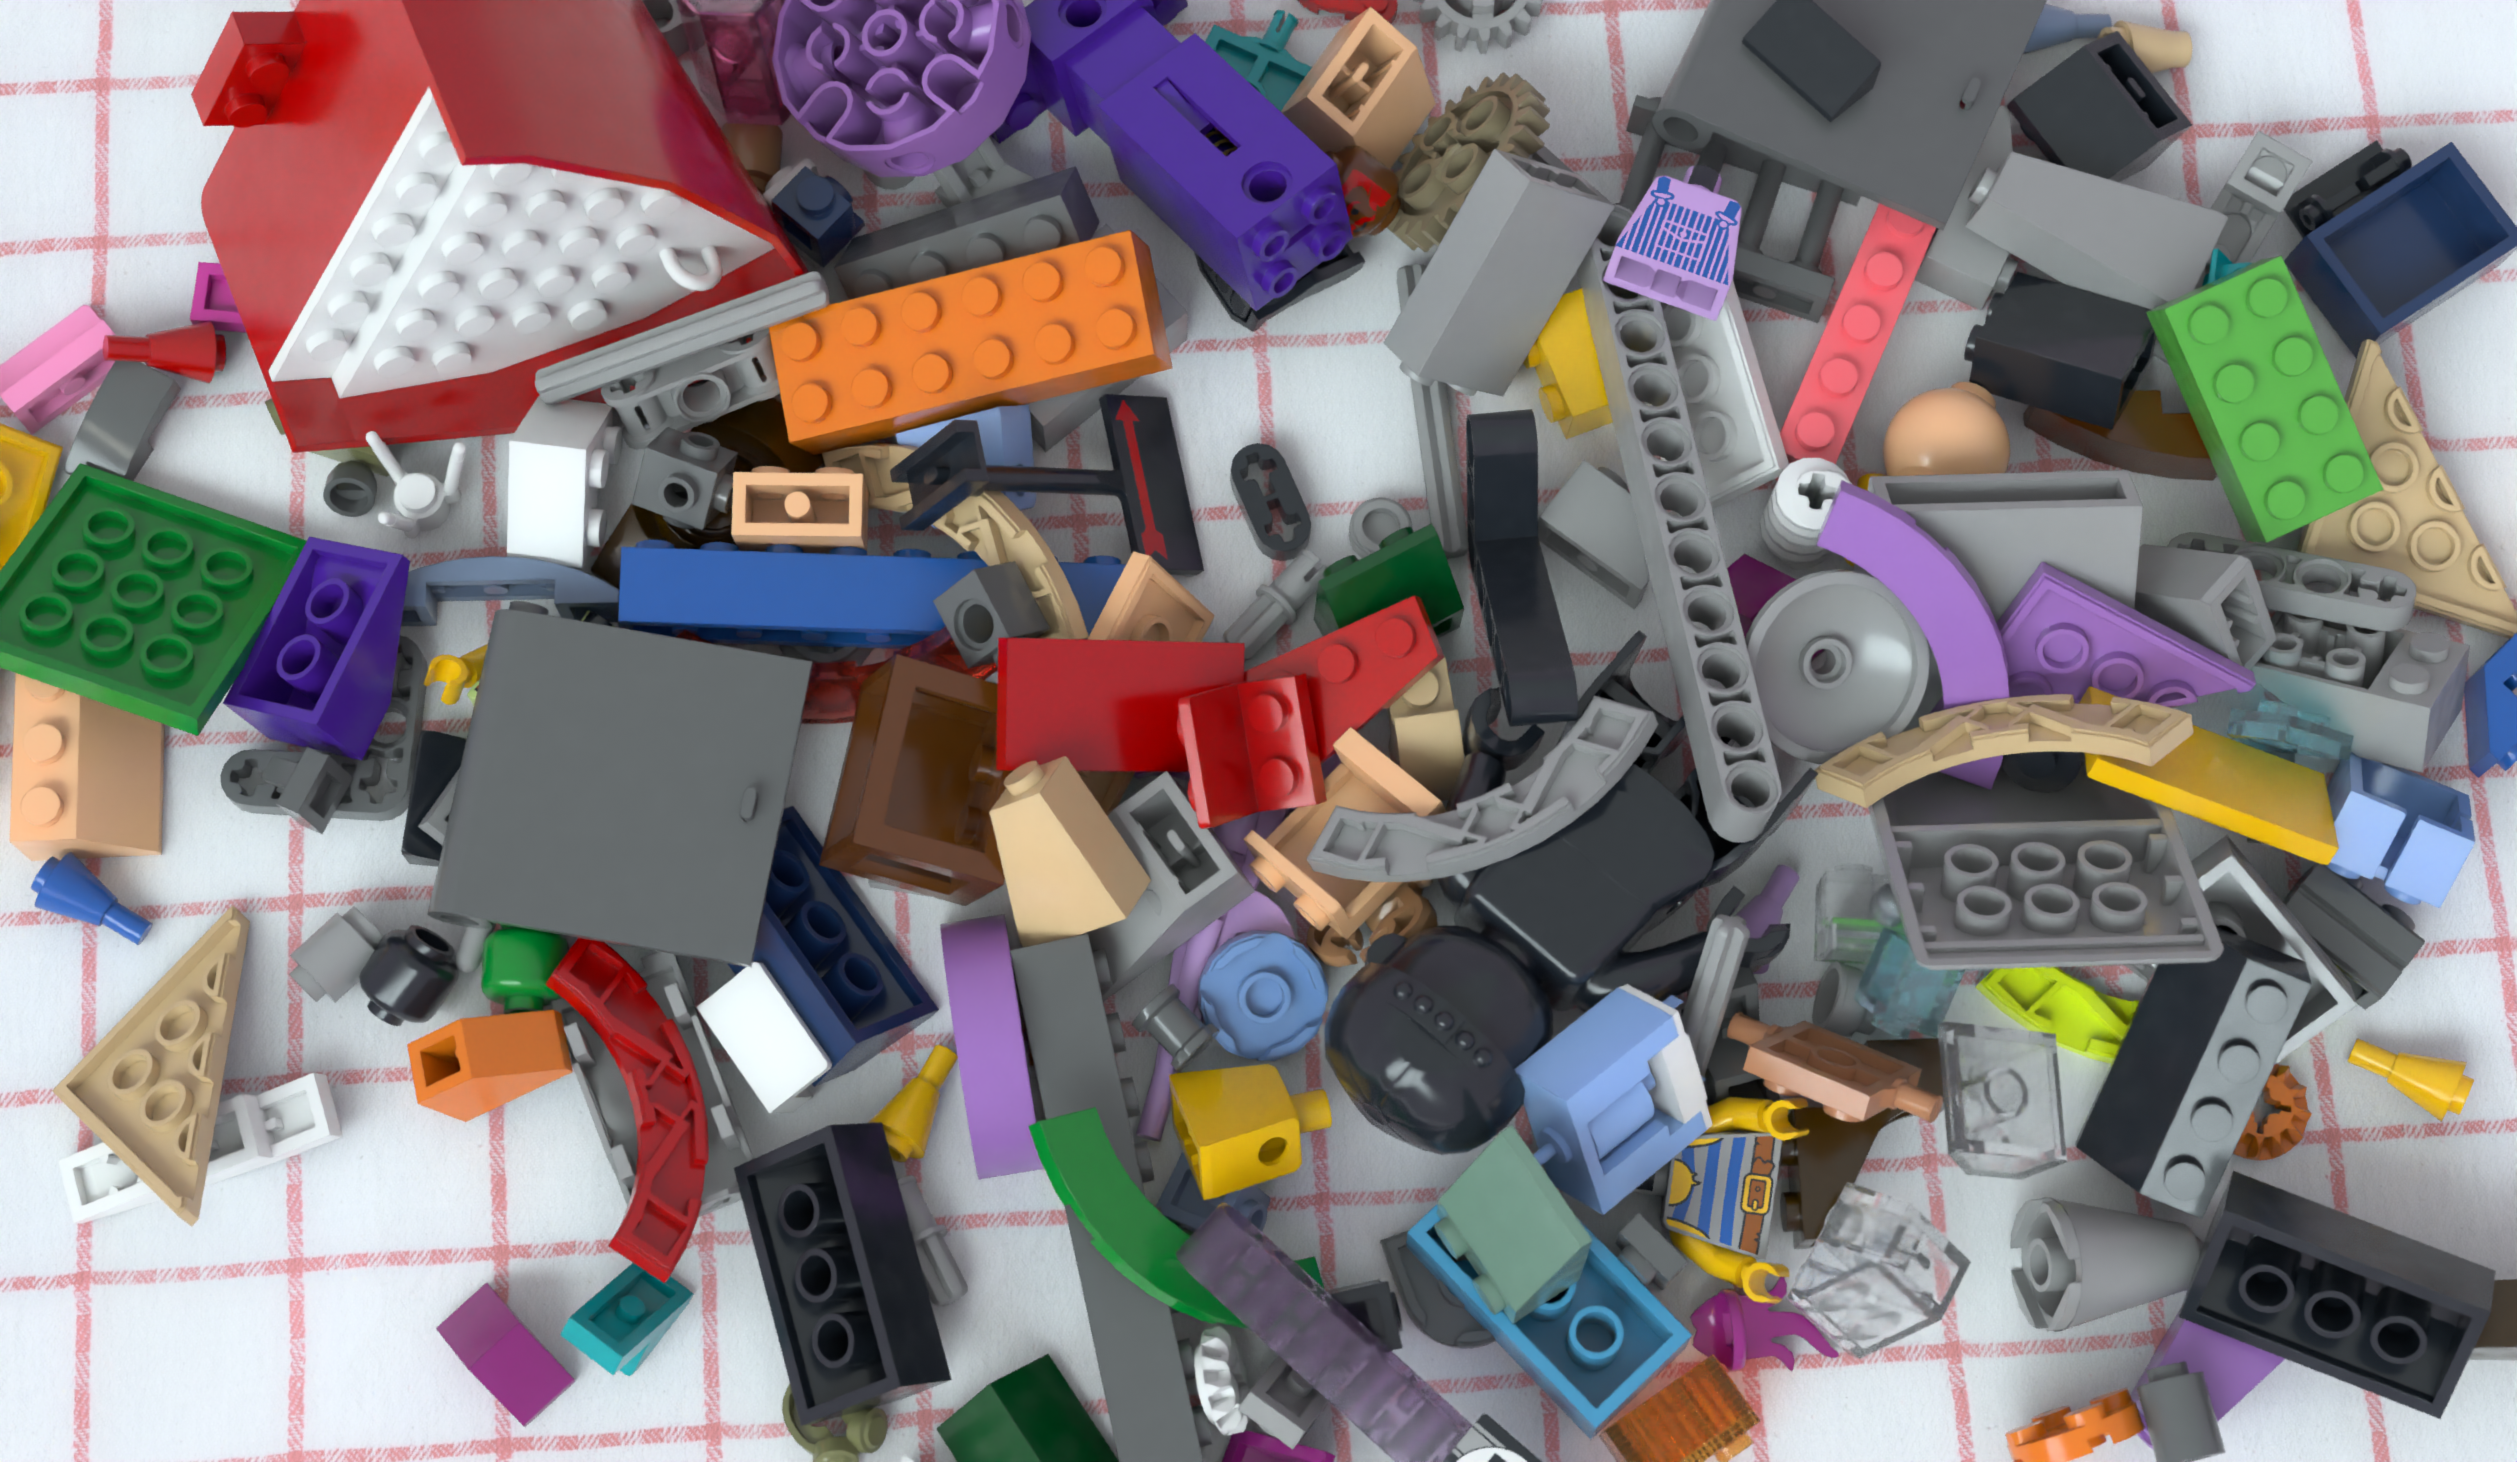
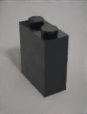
M2017 272L2005 293L1996 292L1992 297L1984 326L1975 324L1971 330L1964 353V359L1972 362L1969 382L1980 385L1992 395L2113 430L2152 362L2156 334L2146 313L2151 309Z

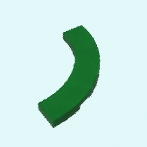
M1096 1107L1038 1121L1028 1126L1039 1159L1063 1205L1071 1206L1078 1219L1093 1236L1090 1241L1092 1245L1122 1275L1147 1294L1177 1311L1212 1324L1220 1322L1239 1328H1249L1250 1331H1291L1327 1323L1321 1297L1326 1292L1315 1256L1295 1261L1270 1262L1252 1260L1231 1255L1208 1246L1181 1230L1147 1200L1131 1180L1106 1136Z

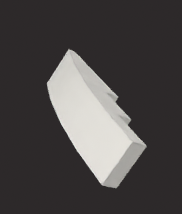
M311 1073L257 1096L242 1093L220 1102L205 1186L281 1161L343 1137L327 1076ZM104 1142L58 1160L73 1223L82 1224L161 1201Z

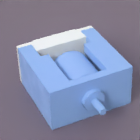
M1628 984L1617 987L1515 1068L1525 1090L1523 1104L1539 1149L1533 1154L1540 1165L1544 1164L1546 1173L1555 1187L1602 1215L1606 1214L1713 1125L1706 1104L1708 1098L1703 1084L1706 1078L1700 1074L1689 1034L1685 1033L1679 1011L1675 1009L1683 1003V1000L1670 995L1663 1002H1660Z

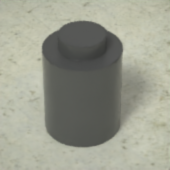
M2186 1362L2173 1363L2147 1370L2149 1383L2136 1388L2156 1461L2193 1462L2226 1453L2204 1372L2189 1373Z

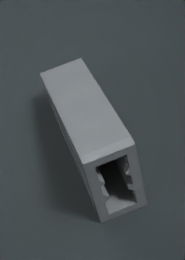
M2012 151L1997 171L1986 167L1979 176L1968 196V200L1975 203L1976 206L1965 227L2067 286L2152 310L2195 289L2229 217L2213 209Z

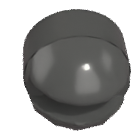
M351 460L339 463L327 476L323 492L324 501L332 511L347 517L364 515L374 505L377 481L372 470L360 462Z

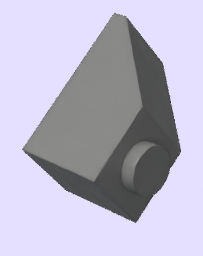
M1583 460L1539 516V541L1635 609L1643 598L1649 577L1628 486L1612 470L1605 467L1596 469Z

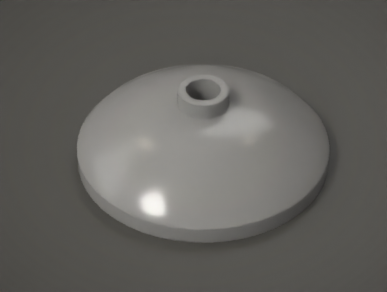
M1827 570L1812 573L1793 581L1778 591L1763 606L1752 622L1745 638L1770 741L1782 751L1803 761L1823 764L1843 750L1879 732H1882L1886 739L1902 733L1917 712L1926 690L1930 665L1927 637L1914 616L1888 587L1877 578L1861 572ZM1824 649L1826 652L1824 665L1817 670H1813L1811 666L1813 655L1818 650Z

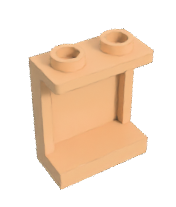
M1351 727L1333 744L1341 763L1324 779L1327 801L1317 805L1297 807L1265 840L1254 830L1243 839L1254 857V860L1249 864L1250 869L1268 888L1277 893L1284 886L1298 898L1293 905L1311 925L1320 931L1327 925H1330L1346 940L1403 882H1370L1344 879L1312 870L1307 858L1336 805L1358 811L1376 813L1416 812L1419 817L1446 812L1440 799Z

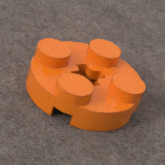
M2123 1388L2098 1396L2089 1401L2091 1405L2075 1411H2071L2070 1406L2067 1405L2031 1418L2033 1423L2010 1430L2005 1433L2013 1462H2068L2093 1453L2092 1448L2107 1441L2105 1436L2110 1435L2113 1444H2116L2140 1433L2146 1427L2136 1402L2131 1399L2128 1388Z

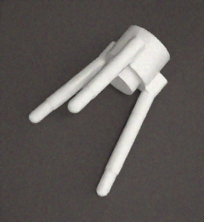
M374 431L368 432L366 434L367 442L396 484L394 503L400 513L399 515L386 511L380 512L378 521L388 527L402 530L410 539L416 538L420 531H431L440 527L448 518L450 503L461 499V492L458 486L465 459V445L462 442H457L453 445L445 482L440 483L435 476L426 472L407 474L379 435Z

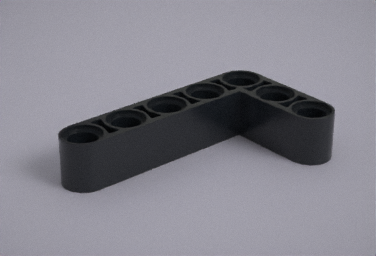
M1533 410L1467 415V536L1469 561L1509 726L1577 721L1578 695L1574 667L1538 538V441Z

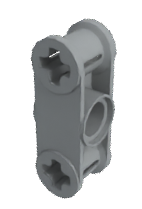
M769 328L601 388V395L608 406L616 408L624 424L622 436L628 447L636 450L645 449L667 427L684 432L703 423L714 421L722 415L756 401L770 399L780 394ZM750 337L752 341L747 343L746 338ZM766 375L767 379L762 381L760 377ZM696 380H708V382L701 386H688V384ZM634 386L635 389L630 391L629 387ZM649 423L650 428L645 429L644 425Z

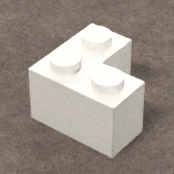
M538 396L509 440L507 557L537 559L569 567L583 568L594 547H602L606 534L607 512L605 509L597 508L598 488L603 489L605 487L609 466L618 464L622 449V429L613 427V407L604 403L570 399L553 405H547Z

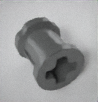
M1171 984L1161 991L1138 1014L1132 1025L1138 1032L1147 1030L1173 1057L1171 1065L1180 1072L1208 1047L1218 1035L1219 1030L1212 1023L1204 1025L1179 999L1181 991L1174 984Z

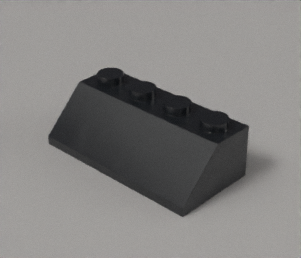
M2217 926L2216 928L2223 944V952L2218 959L2208 963L2156 964L2075 1142V1146L2138 1193L2201 1219L2204 1217L2312 985L2306 962Z
M882 1122L829 1125L734 1167L801 1426L811 1425L902 1400L952 1380Z
M2233 1171L2210 1224L2181 1306L2179 1317L2441 1419L2491 1313L2495 1270Z

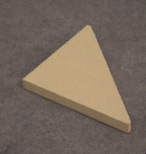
M2367 339L2361 343L2344 400L2384 490L2305 525L2296 551L2401 572L2412 579L2416 586L2414 609L2510 639L2517 632V612L2504 589L2507 587L2484 543L2480 544L2463 512L2465 508L2443 466L2438 465L2421 433L2424 430L2400 386L2397 387L2380 355L2382 351L2378 343Z
M233 905L52 1090L174 1213L191 1227L199 1220L250 925V921Z

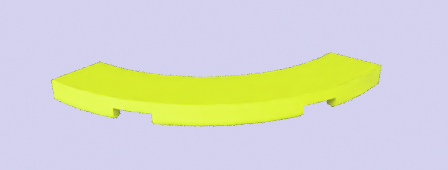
M2058 967L1993 969L1975 987L1999 1010L2027 1030L2061 1048L2110 1064L2140 1001H2128L2095 991V987L2074 978Z

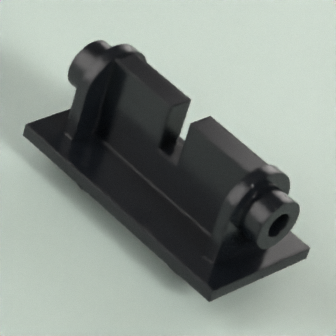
M2376 140L2293 193L2284 207V211L2302 238H2304L2310 232L2412 167L2411 159L2407 152L2401 148L2383 150Z

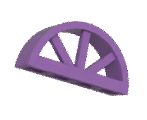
M1005 914L940 924L948 995L978 1179L1042 1170L1043 1165L1039 1159L1028 1127L1036 1123Z

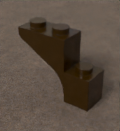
M1946 1038L1867 1040L1864 1045L1922 1069L1917 1087L1943 1097L1940 1113L1951 1103ZM1823 1107L1793 1109L1788 1114V1121L1791 1126L1796 1129H1809V1133L1805 1136L1782 1140L1779 1167L1788 1166L1790 1191L1781 1193V1224L1784 1232H1793L1794 1249L1816 1247L1832 1232L1879 1131L1897 1120L1915 1115L1899 1108L1895 1110L1887 1108L1864 1121L1847 1122L1828 1115L1824 1112Z

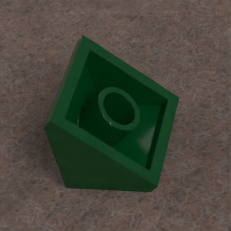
M1049 1354L989 1383L937 1428L938 1433L957 1462H1119Z

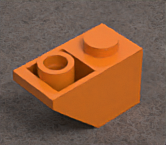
M556 1010L462 1018L407 1044L417 1104L464 1122L573 1072L562 1014Z

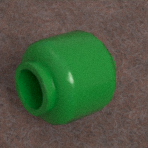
M501 924L500 929L491 932L483 943L481 977L483 993L489 1000L504 1005V1014L544 1011V1006L551 1005L550 1001L562 998L546 986V983L569 951L567 940L561 934Z

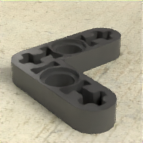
M400 635L397 654L402 653L407 663L412 665L411 669L400 670L397 690L403 698L410 696V699L405 701L391 696V703L386 712L399 713L406 718L405 732L398 740L392 743H381L373 738L363 760L327 754L353 777L332 818L386 821L393 820L402 815L408 808L427 687L423 683L428 671L425 657L417 644L408 637ZM258 749L240 751L231 756L224 764L220 775L221 787L231 802L242 811L256 814L288 815L276 804L281 795L276 791L277 786L268 784L256 785L254 795L248 796L247 791L238 784L239 778H249L252 774V768L258 767V770L263 774L273 755L298 764L304 752ZM370 754L388 759L387 778L394 787H397L396 792L385 793L383 803L376 804L372 795L366 791L367 786L378 785L381 774V765L376 758L368 759ZM402 758V761H401L400 763H398V762H396V761H394V760H391V759Z

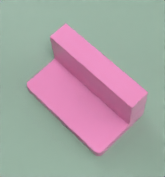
M82 305L0 365V397L31 435L101 385L115 362L104 360L103 357L105 335H115V333L103 319L101 320L89 305Z

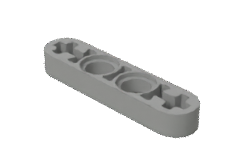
M2196 532L2180 534L2171 539L2167 547L2237 554L2250 559L2254 570H2262L2273 576L2269 580L2258 581L2267 609L2377 631L2399 630L2408 625L2413 617L2416 586L2412 579L2395 570ZM2311 582H2325L2331 584L2337 590L2332 593H2316L2310 591L2305 585ZM2350 591L2357 592V597L2349 596ZM2380 599H2388V600H2391V601H2390V602H2386V601H2381Z

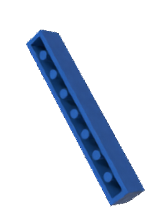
M644 540L636 543V547H621L618 623L619 628L704 643L959 651L933 600L972 570L988 567V565L975 551L960 553L957 555V558H931V553L920 549L898 550L893 553V556L868 555L866 550L857 547H837L831 549L829 554L803 553L802 548L787 544L771 545L765 548V552L739 551L738 546L725 542L706 543L700 549H675V546L667 541ZM1092 556L1084 559L1083 563L1058 562L1079 605L1088 635L1093 630L1126 564H1121L1119 558Z

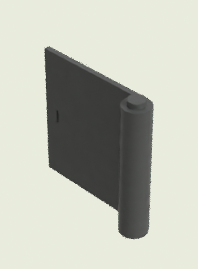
M1710 0L1652 117V125L1657 134L1668 143L1685 150L1705 148L1713 133L1719 134L1940 230H1944L2047 1L1813 0L1881 62V68L1873 89L1832 122H1829L1742 44L1743 37L1776 0ZM1961 99L1966 104L1964 109L1960 107Z
M524 601L510 602L509 609L495 611L427 915L439 921L464 927L488 929L492 928L493 923L752 968L813 662L548 615V609Z

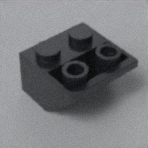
M2118 30L2080 48L2006 105L2019 122L2025 136L2038 146L2049 162L2116 182H2120L2146 169L2192 126V123Z

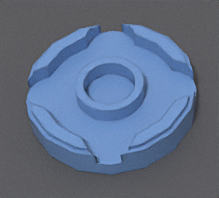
M1251 930L1228 939L1209 957L1198 983L1197 1005L1204 1024L1212 1023L1219 1030L1215 1039L1226 1051L1247 1059H1256L1257 1061H1276L1298 1052L1317 1034L1323 1021L1322 1016L1325 1012L1326 1002L1328 1003V984L1319 961L1300 941L1278 931Z

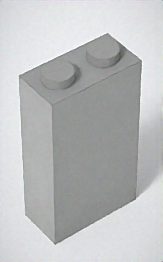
M1494 149L1384 341V344L1402 361L1399 366L1401 371L1423 385L1431 386L1434 381L1447 383L1455 390L1469 396H1474L1477 391L1503 397L1615 205L1579 174Z

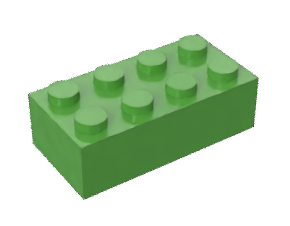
M2282 256L2261 259L2146 312L2246 541L2270 542L2384 490Z

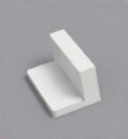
M753 962L752 968L746 967L696 1007L769 1114L795 1112L813 1097L807 1087L832 1067L830 1058L766 966L761 962Z

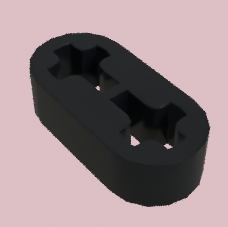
M1256 443L1247 445L1239 450L1232 460L1230 470L1232 491L1260 551L1273 560H1292L1297 557V554L1302 549H1306L1308 546L1311 532L1309 513L1286 461L1280 452L1266 444ZM1257 463L1262 471L1273 470L1269 473L1268 488L1271 494L1263 496L1255 479L1244 481L1248 476V465ZM1277 508L1286 525L1297 524L1293 528V538L1291 541L1284 542L1279 534L1268 535L1272 531L1273 524L1270 510Z

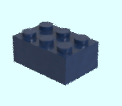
M2450 142L2307 234L2284 262L2357 359L2363 341L2370 339L2376 341L2379 345L2500 266L2517 249V226L2453 142Z

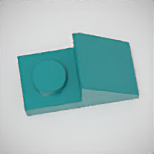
M632 1263L572 1314L560 1335L610 1374L614 1375L620 1370L623 1374L630 1376L638 1370L687 1307L694 1293L671 1276L663 1283L638 1265Z

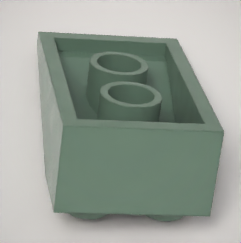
M1513 1125L1501 1131L1438 1200L1437 1215L1441 1220L1434 1224L1435 1230L1454 1258L1457 1259L1463 1254L1468 1258L1479 1274L1477 1278L1472 1280V1283L1484 1304L1494 1315L1503 1310L1511 1323L1514 1324L1580 1279L1592 1238Z

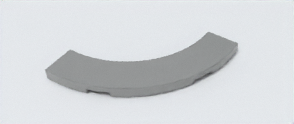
M1594 695L1585 712L1570 732L1543 757L1544 763L1540 768L1512 787L1507 782L1481 796L1457 804V810L1419 817L1416 812L1376 813L1358 811L1336 805L1311 850L1307 861L1315 872L1344 879L1370 882H1413L1465 873L1510 858L1541 843L1571 824L1595 805L1623 777L1641 754L1658 726L1654 712Z

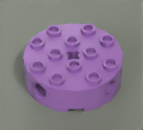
M786 0L778 15L772 62L783 104L815 140L839 158L879 177L926 176L951 164L963 161L1003 124L1026 79L1031 30L1023 0Z

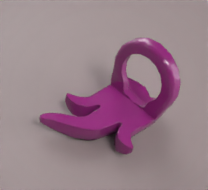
M1779 1277L1775 1286L1768 1293L1783 1299L1787 1292L1785 1278ZM1731 1288L1722 1289L1716 1296L1708 1299L1694 1310L1690 1316L1691 1322L1697 1330L1692 1346L1713 1361L1724 1364L1729 1371L1743 1369L1747 1359L1769 1356L1780 1359L1790 1371H1793L1795 1362L1793 1353L1784 1345L1771 1341L1774 1337L1787 1335L1802 1337L1824 1356L1830 1358H1838L1839 1353L1830 1346L1818 1329L1803 1315L1794 1312L1769 1311L1768 1308L1777 1303L1755 1302L1747 1294L1738 1295Z

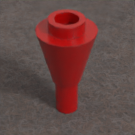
M208 321L149 333L146 337L105 335L103 340L104 360L145 362L147 366L209 384L213 379L214 373L222 372L225 367L226 342L224 335L216 334L213 323Z

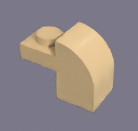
M1444 656L1440 662L1387 709L1391 730L1388 745L1390 760L1441 801L1449 800L1464 761L1458 709L1455 710L1447 662Z

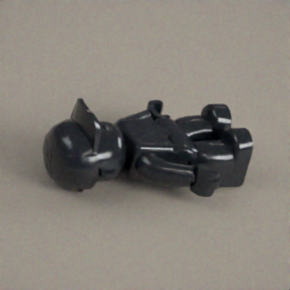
M1640 630L1625 644L1615 659L1602 671L1578 701L1577 721H1568L1557 742L1558 744L1578 722L1594 695L1654 712L1658 726L1641 754L1623 777L1595 805L1571 824L1541 843L1510 858L1480 869L1437 878L1444 896L1458 908L1454 916L1455 925L1428 927L1409 938L1395 933L1381 936L1368 948L1365 955V966L1341 988L1331 1005L1324 1030L1325 1058L1361 1114L1370 1124L1397 1140L1440 1155L1467 1153L1487 1143L1503 1130L1524 1103L1525 1090L1515 1068L1552 1040V1009L1567 1011L1577 1006L1586 1013L1617 987L1626 984L1660 1002H1663L1670 995L1677 997L1690 990L1712 920L1720 914L1731 917L1745 897V894L1737 887L1733 886L1712 914L1706 931H1700L1681 940L1645 951H1629L1644 934L1653 930L1680 909L1697 890L1721 882L1741 867L1762 845L1766 838L1771 836L1792 813L1818 775L1816 771L1810 768L1785 798L1781 802L1778 801L1764 830L1754 840L1740 843L1722 838L1713 830L1708 820L1696 768L1689 774L1684 784L1675 794L1671 793L1659 780L1650 775L1663 758L1677 749L1688 736L1684 716L1675 721L1662 715L1652 708L1633 686L1630 679V670L1647 638ZM1499 687L1489 688L1475 698L1469 708L1462 735L1465 758L1445 808L1446 812L1457 810V804L1481 796L1504 785L1506 771L1514 770L1526 762L1537 750L1545 734V731L1535 724L1531 725L1519 739L1507 741L1501 739L1491 730L1489 725L1497 719L1502 707ZM1720 737L1725 744L1731 747L1735 743L1733 739ZM1733 795L1740 804L1756 808L1749 799ZM1791 923L1770 924L1761 938H1749L1740 967H1750L1753 973L1774 960L1781 953L1790 937Z

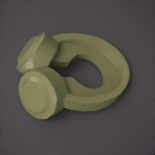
M790 1384L783 1397L782 1412L787 1429L794 1440L813 1456V1462H859V1453H873L882 1446L885 1440L888 1420L886 1413L880 1408L873 1407L840 1416L847 1424L846 1436H834L826 1426H801Z

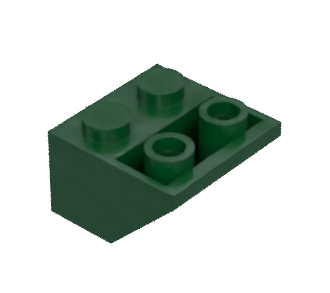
M1432 523L1415 532L1412 527H1405L1395 531L1380 542V550L1360 560L1355 555H1351L1336 561L1325 569L1322 574L1324 578L1318 581L1314 622L1322 636L1412 596L1421 598L1437 639L1460 628L1464 606L1439 536Z

